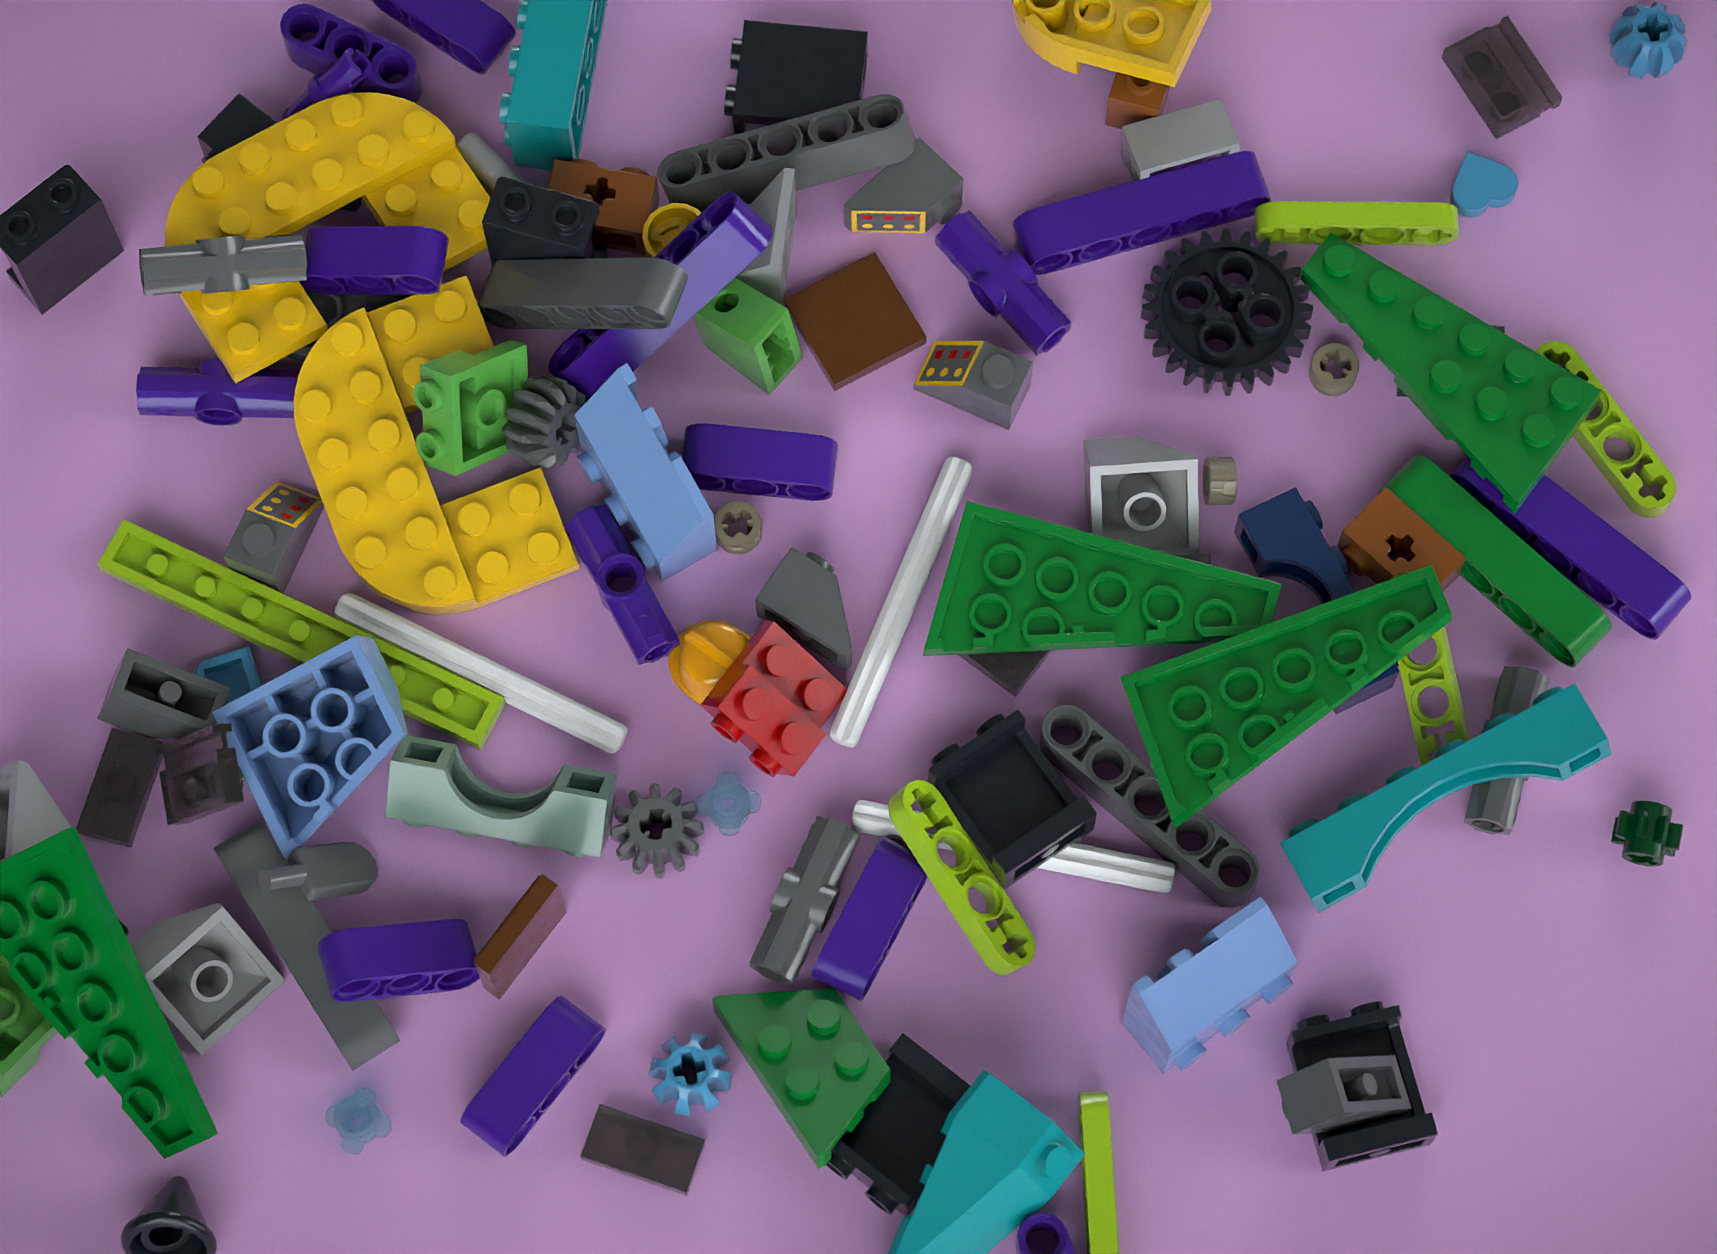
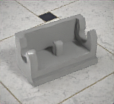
M1221 99L1122 126V159L1125 165H1127L1133 181L1150 177V173L1215 154L1220 153L1221 156L1240 151V142Z

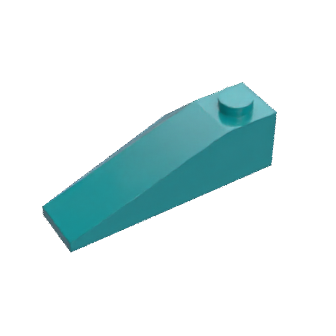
M983 1070L948 1114L941 1133L947 1135L934 1166L926 1164L919 1182L925 1184V1187L913 1214L902 1219L888 1254H987L1020 1226L1026 1218L1034 1214L1053 1197L1084 1157L1085 1153L1053 1120L991 1073Z

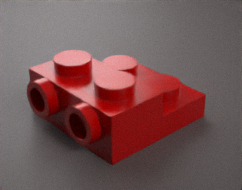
M764 621L700 706L714 717L710 724L719 734L734 743H737L739 740L752 752L749 760L758 769L771 777H775L777 774L794 777L825 737L826 733L820 728L842 701L847 688L774 621Z

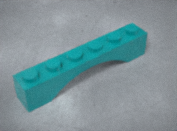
M1574 683L1565 689H1562L1561 686H1556L1542 692L1533 700V706L1515 716L1512 713L1502 714L1487 723L1483 728L1484 733L1467 742L1459 739L1446 744L1435 753L1436 759L1417 769L1415 766H1408L1396 771L1386 780L1387 785L1369 795L1361 792L1348 797L1338 805V812L1321 821L1310 819L1295 826L1288 834L1290 838L1280 842L1318 913L1367 887L1378 861L1395 836L1417 814L1441 798L1473 784L1501 778L1538 777L1564 781L1612 755L1607 736L1576 684Z

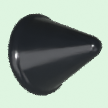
M182 1176L171 1178L140 1214L124 1226L121 1234V1246L125 1254H216L217 1251L216 1238L207 1226L188 1181Z

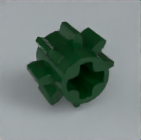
M1644 800L1634 801L1631 804L1630 812L1621 810L1619 817H1615L1611 842L1623 845L1621 856L1628 862L1649 867L1661 866L1665 855L1674 857L1676 850H1679L1684 825L1671 823L1673 810L1664 804Z

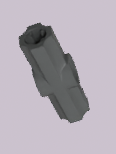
M289 234L245 240L244 236L200 239L196 240V244L139 249V269L144 295L175 294L193 290H201L202 294L249 290L250 285L307 280V259L302 235Z
M1504 666L1493 699L1494 704L1490 720L1486 719L1483 728L1491 720L1502 714L1512 713L1515 716L1532 707L1533 700L1547 690L1550 678L1542 675L1539 670L1532 668ZM1529 777L1501 778L1473 784L1464 823L1469 824L1475 830L1488 834L1509 835L1516 820L1524 780L1527 781Z
M816 817L814 824L811 825L807 839L802 845L794 867L787 868L777 887L770 906L772 914L749 962L750 968L770 980L793 986L808 956L809 949L817 932L821 934L824 931L833 913L840 894L838 886L860 840V833L834 818Z

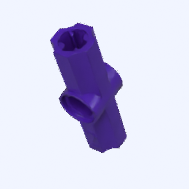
M970 210L962 214L958 213L935 236V244L968 279L970 291L981 307L993 317L1000 315L1036 356L1051 350L1071 329V321L1038 286L1037 277L1027 261L1014 249L1009 248L1005 250Z
M220 359L202 361L198 364V368L141 367L139 374H137L136 384L137 409L140 415L194 416L198 421L218 426L238 424L241 422L242 417L294 418V395L300 370L262 369L235 383Z
M606 504L601 506L592 505L576 513L565 524V530L599 591L602 604L613 616L639 665L654 663L669 655L674 648L680 645V640L650 587L642 564L633 556ZM621 576H627L636 581L629 591L622 593L615 592L608 587L611 581Z

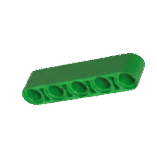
M1415 454L1378 491L1379 495L1387 487L1466 558L1459 575L1560 663L1568 667H1575L1612 629L1609 618L1598 605L1427 457Z

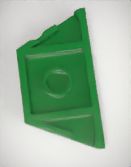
M835 988L719 995L713 998L714 1013L818 1169L825 1166L832 1158L831 1149L845 1131H853L863 1118L865 1107L870 1102L876 1101L891 1082L889 1066Z

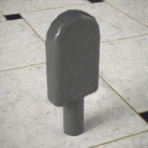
M354 842L296 848L288 856L289 865L261 869L258 873V884L263 891L300 886L304 897L309 901L356 895L367 891L377 879L378 867L372 854L363 846Z

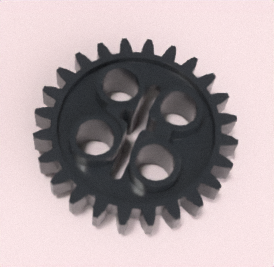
M1223 229L1220 242H1213L1207 231H1202L1199 247H1195L1186 238L1182 239L1180 246L1181 257L1167 250L1164 253L1163 259L1165 268L1153 266L1150 279L1154 284H1145L1143 299L1149 303L1142 305L1141 319L1151 322L1145 325L1143 336L1144 339H1158L1153 345L1152 356L1155 358L1169 354L1165 371L1169 374L1182 367L1185 370L1183 385L1185 386L1189 385L1196 377L1203 378V393L1208 394L1214 382H1221L1225 396H1230L1234 382H1240L1243 389L1249 394L1252 393L1255 377H1258L1267 386L1272 385L1274 379L1273 368L1287 374L1291 366L1289 356L1300 358L1304 348V344L1300 340L1309 338L1311 325L1304 321L1311 319L1313 305L1303 302L1308 299L1310 286L1304 284L1295 285L1300 278L1302 269L1298 266L1285 270L1284 265L1288 252L1284 250L1273 257L1268 254L1270 240L1267 238L1257 248L1250 246L1251 236L1249 231L1244 232L1239 243L1232 242L1228 229ZM1228 273H1239L1248 282L1242 285H1233L1227 282L1223 276ZM1203 275L1208 276L1213 283V289L1205 279L1200 277ZM1183 297H1194L1203 306L1197 309H1187L1178 300ZM1219 305L1223 309L1220 313L1217 312ZM1233 311L1236 312L1235 320L1230 314ZM1258 314L1266 315L1275 322V325L1268 328L1260 327L1254 324L1251 317ZM1241 336L1253 348L1247 349L1240 340ZM1211 339H1221L1230 346V349L1224 352H1216L1211 350L1205 342Z

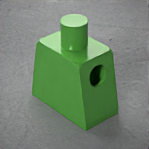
M737 278L730 281L694 315L705 346L768 395L777 388L803 358L789 310Z

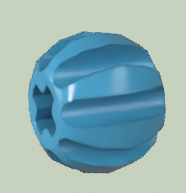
M1639 2L1627 7L1623 11V16L1618 17L1613 22L1609 34V42L1613 45L1611 47V56L1617 66L1630 68V76L1642 79L1645 73L1654 78H1659L1668 74L1673 69V64H1677L1682 60L1687 46V38L1683 36L1685 24L1679 14H1669L1666 12L1667 5L1653 2L1651 7H1647Z
M691 1033L690 1043L685 1046L679 1045L674 1036L661 1045L669 1057L666 1059L653 1057L651 1059L648 1076L663 1080L654 1086L651 1091L660 1105H664L672 1099H677L674 1114L691 1117V1106L696 1103L702 1104L706 1109V1113L721 1104L712 1092L715 1090L730 1091L733 1074L730 1071L718 1069L726 1064L730 1058L720 1044H717L712 1049L704 1050L703 1048L707 1040L706 1035ZM689 1065H695V1070L698 1073V1083L693 1085H687L684 1078V1067Z

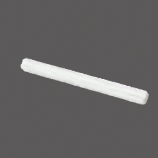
M949 456L944 462L830 729V739L840 745L854 748L858 744L971 478L972 465L966 460Z
M352 592L343 594L335 607L334 618L502 696L505 699V703L610 754L619 751L626 739L628 728L624 724Z
M866 800L856 802L851 821L853 830L904 841L889 816L888 805ZM933 825L925 831L928 835H931L934 832H936L937 829ZM938 842L937 848L953 851L948 844ZM1079 843L1071 844L1037 867L1164 894L1171 891L1175 876V865L1172 862Z

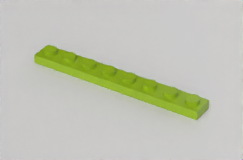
M125 519L122 520L97 564L101 572L298 665L309 661L355 635L373 638L398 687L403 714L480 751L506 705L505 699L502 696Z

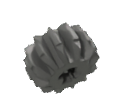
M542 375L539 379L528 377L524 383L523 390H514L512 406L505 409L509 416L501 431L508 436L506 448L514 452L517 457L524 459L525 463L536 467L550 468L553 464L563 466L567 461L568 454L577 453L578 451L577 442L579 436L574 415L585 404V395L578 392L574 386L567 384L566 380L554 376L549 378Z
M653 783L649 788L650 798L644 800L639 792L632 790L628 795L633 809L625 806H617L615 808V818L622 824L610 828L611 840L621 843L616 849V855L620 861L634 858L632 869L635 874L641 875L650 863L653 864L655 877L661 879L665 875L664 864L671 862L674 869L678 872L686 869L681 853L689 856H698L700 845L692 838L704 834L703 822L693 820L698 813V807L694 801L685 802L680 805L682 798L680 789L674 787L669 791L666 798H661L659 785ZM663 823L662 839H651L652 824Z

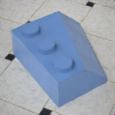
M627 363L619 367L574 415L582 454L576 456V459L587 480L591 484L599 481L608 494V497L603 499V503L606 504L617 526L620 527L626 524L633 534L635 540L630 542V546L636 558L642 564L643 569L646 571L653 567L663 582L717 551L714 516L681 456L676 451L668 454L665 447L669 446V442L661 427L662 423L653 407L641 410L635 388V381L637 379Z
M357 635L212 712L285 860H288V856L294 849L300 848L407 735L398 687L374 639Z
M1261 896L1212 929L1200 941L1199 944L1202 949L1196 955L1190 949H1183L1170 958L1166 963L1167 965L1156 975L1157 982L1153 983L1145 975L1132 984L1122 1024L1163 1075L1175 1065L1181 1071L1189 1068L1207 1052L1203 1045L1219 1031L1225 1038L1230 1036L1250 1019L1251 1016L1246 1010L1262 998L1267 1004L1274 1002L1294 984L1289 977L1293 975L1298 961L1269 906Z

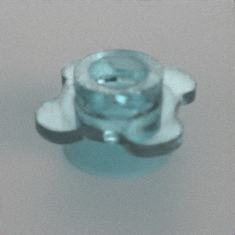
M726 771L717 776V784L707 794H701L697 797L696 805L698 807V814L709 816L712 823L719 827L721 834L733 836L739 833L741 826L746 823L750 814L757 813L760 810L761 797L757 792L748 791L739 784L738 776L735 773ZM731 799L734 805L731 808L724 807L723 803L725 800Z
M368 1088L357 1089L352 1096L343 1099L338 1105H331L325 1114L326 1123L328 1126L336 1128L342 1138L341 1147L348 1154L355 1155L361 1153L367 1142L375 1137H386L392 1129L391 1119L389 1116L380 1113L375 1104L376 1095ZM357 1116H361L364 1119L363 1124L360 1126H356L353 1123L354 1118Z

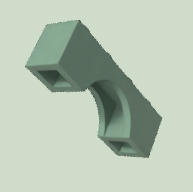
M406 735L400 741L390 759L385 817L402 820L405 824L414 827L429 825L455 830L457 833L467 837L483 835L509 840L514 845L521 847L541 846L563 850L566 854L574 857H586L589 855L601 857L610 835V828L612 827L618 774L564 764L557 776L544 787L526 793H509L494 789L476 778L462 760L457 744Z

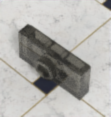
M115 728L111 729L76 827L79 834L129 848L132 847L167 748L163 741Z
M599 1104L580 1157L583 1161L688 1196L706 1145V1140Z

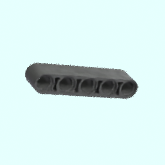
M882 94L676 151L661 161L657 176L670 204H688L702 213L717 198L728 192L737 194L747 205L753 203L783 168L795 169L796 191L896 164L905 160L913 153L916 147V137L902 101L894 95Z
M652 257L498 260L493 263L477 304L485 321L505 329H666L672 322L688 281V274L682 268L669 261Z
M1061 705L1047 713L1043 720L1040 748L1054 767L1165 861L1172 862L1178 872L1215 903L1222 907L1234 908L1242 906L1250 899L1258 882L1260 872L1258 861L1251 851L1201 809L1175 828L1155 772L1151 767L1078 707ZM1060 727H1070L1077 732L1080 739L1071 745H1061L1052 738L1051 733ZM1100 762H1111L1120 769L1121 775L1114 780H1102L1096 776L1092 768ZM1141 797H1153L1160 802L1163 811L1154 816H1147L1136 809L1134 802ZM1187 831L1194 832L1203 839L1205 847L1194 852L1186 851L1177 843L1176 836ZM1226 867H1236L1244 873L1247 883L1236 888L1229 887L1220 880L1218 872Z
M259 819L214 847L213 849L352 1071L400 1042L399 1037L375 999L354 1002H338L332 999L317 946L324 937L333 932L314 902L304 897L300 886L263 891L260 888L258 873L261 869L289 865L262 820Z

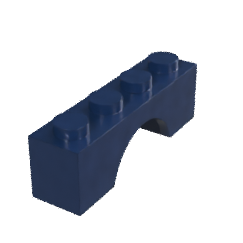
M1296 487L1238 515L1234 533L1259 577H1284L1294 580L1311 590L1320 600L1321 604L1355 593L1346 577L1349 569L1342 552L1336 545L1329 547L1320 531L1323 529V523L1317 508L1310 500L1304 502ZM1398 661L1333 710L1334 713L1337 715L1392 688L1399 674Z

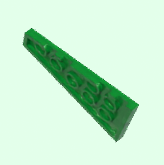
M1333 233L1327 236L1302 268L1300 280L1305 285L1310 286V291L1340 323H1347L1364 342L1363 349L1374 361L1378 359L1382 361L1395 376L1394 383L1446 440H1454L1472 460L1470 466L1483 480L1487 477L1504 495L1502 501L1515 514L1597 404L1602 390Z
M966 501L925 643L923 656L1217 643L1272 623L1282 584Z
M1432 565L1120 677L1175 828L1452 621L1450 608Z
M75 826L62 830L1 861L0 953L10 963L9 974L63 1039L72 1037L88 1056L84 1064L97 1079L104 1076L122 1097L121 1108L164 1159L219 1134Z

